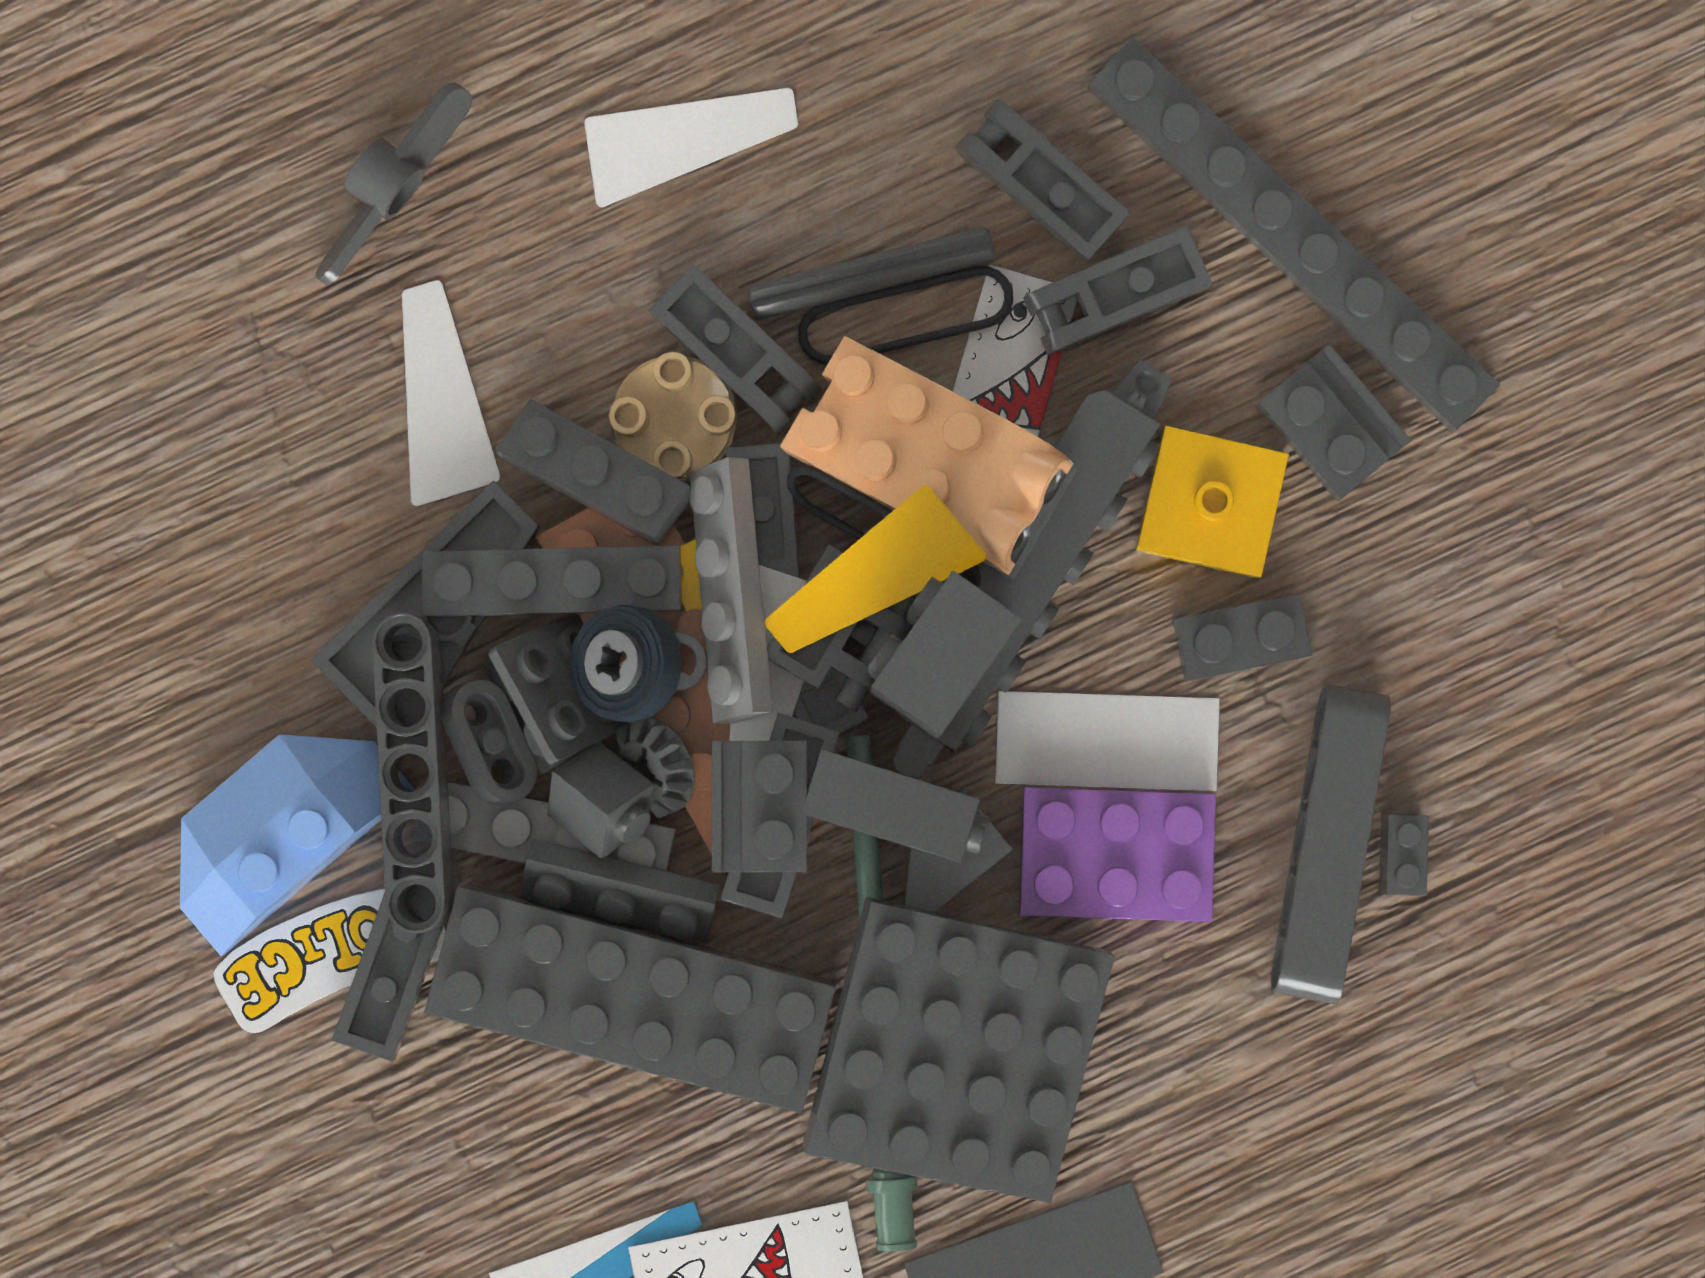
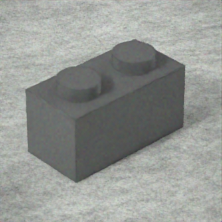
M1381 814L1379 893L1386 895L1427 896L1429 816Z

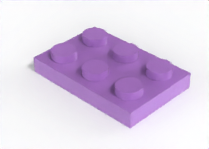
M1023 787L1019 915L1212 922L1216 794Z

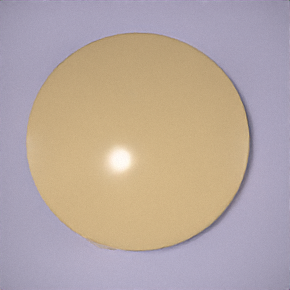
M677 352L664 353L660 357L651 359L634 369L619 387L609 412L610 424L612 425L613 435L618 447L679 480L690 479L689 472L717 462L726 454L725 448H730L733 442L738 418L736 401L730 387L701 360Z

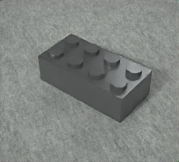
M955 571L951 572L944 584L933 576L930 578L908 610L906 622L913 626L911 631L903 641L894 634H891L868 666V675L875 680L871 686V694L934 739L941 736L1023 620Z

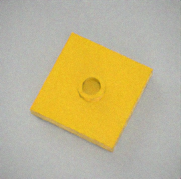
M1164 426L1159 443L1161 447L1157 452L1135 551L1252 578H1261L1289 454Z

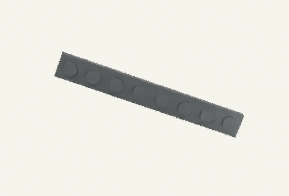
M1134 37L1089 82L1088 89L1451 433L1458 430L1500 386V383Z

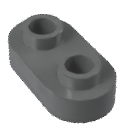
M473 680L453 687L446 694L442 702L441 720L473 791L483 801L496 805L523 799L531 792L535 785L537 766L506 695L497 685L487 680ZM467 704L474 709L476 714V720L473 725L467 722L464 715V709ZM494 762L502 770L500 783H497L491 775V767Z

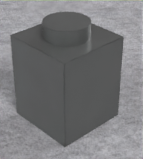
M597 742L552 771L547 815L602 859L621 845L634 843L644 834L650 823L649 811L653 783L601 742Z

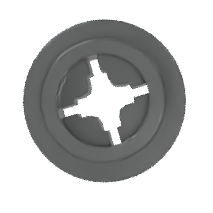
M653 717L626 722L616 728L617 739L607 748L653 783L650 811L657 818L682 809L689 802L693 794L695 774L691 756L678 734L667 724ZM646 757L648 760L647 766L641 762V759ZM649 771L655 775V778L652 780L648 777Z

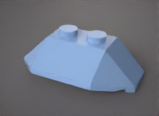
M279 734L181 818L180 909L220 956L225 955L381 821L377 742ZM399 769L398 775L403 786L410 791L417 790Z

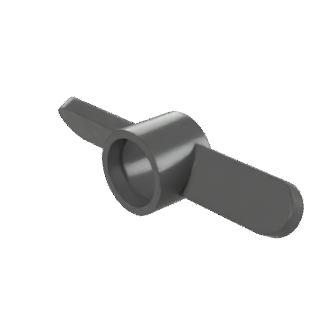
M449 83L443 86L397 148L384 138H380L374 141L356 160L347 175L344 187L364 204L320 263L315 277L327 286L331 285L340 276L382 217L385 220L393 218L414 196L423 180L425 170L471 108V94L461 85Z

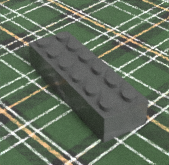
M468 883L457 888L424 1013L802 1114L834 996L836 981L624 924L611 923L604 919L563 908H549L538 902L522 899L519 896Z

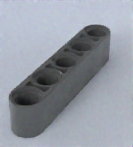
M396 613L389 615L378 624L374 631L372 642L385 900L388 917L393 924L404 932L418 934L443 924L450 916L454 903L446 737L441 720V706L444 700L441 643L437 630L430 622L413 614ZM412 625L421 634V650L412 660L402 662L393 653L392 639L399 629ZM414 689L424 698L426 705L425 714L417 724L407 727L397 718L395 705L401 694ZM412 754L422 757L429 769L428 780L418 791H410L405 788L400 782L398 775L400 764L406 757ZM413 819L426 823L431 829L433 837L432 845L422 856L413 855L408 852L402 842L403 829ZM415 884L427 887L435 897V911L426 921L412 917L406 909V894Z
M1325 684L1321 690L1314 719L1272 965V993L1337 1004L1341 998L1389 725L1391 702L1388 695Z

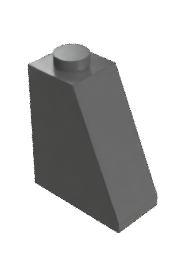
M822 749L801 813L965 864L968 851L980 854L990 823L989 816L980 814L983 801L978 798Z

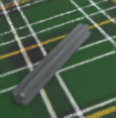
M980 227L752 284L748 288V296L755 318L762 320L990 263L995 256L994 244L989 230L985 227Z

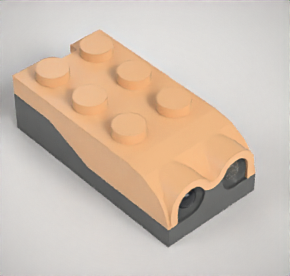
M844 336L822 373L830 383L828 389L814 412L804 408L801 409L780 447L798 465H809L818 468L891 510L896 509L923 485L930 486L985 551L986 560L980 564L1014 581L1077 473L1078 469L1074 463L1052 445L1022 427Z

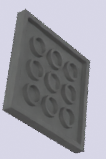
M866 897L802 1145L803 1150L807 1155L1051 1203L1115 955L1108 950Z

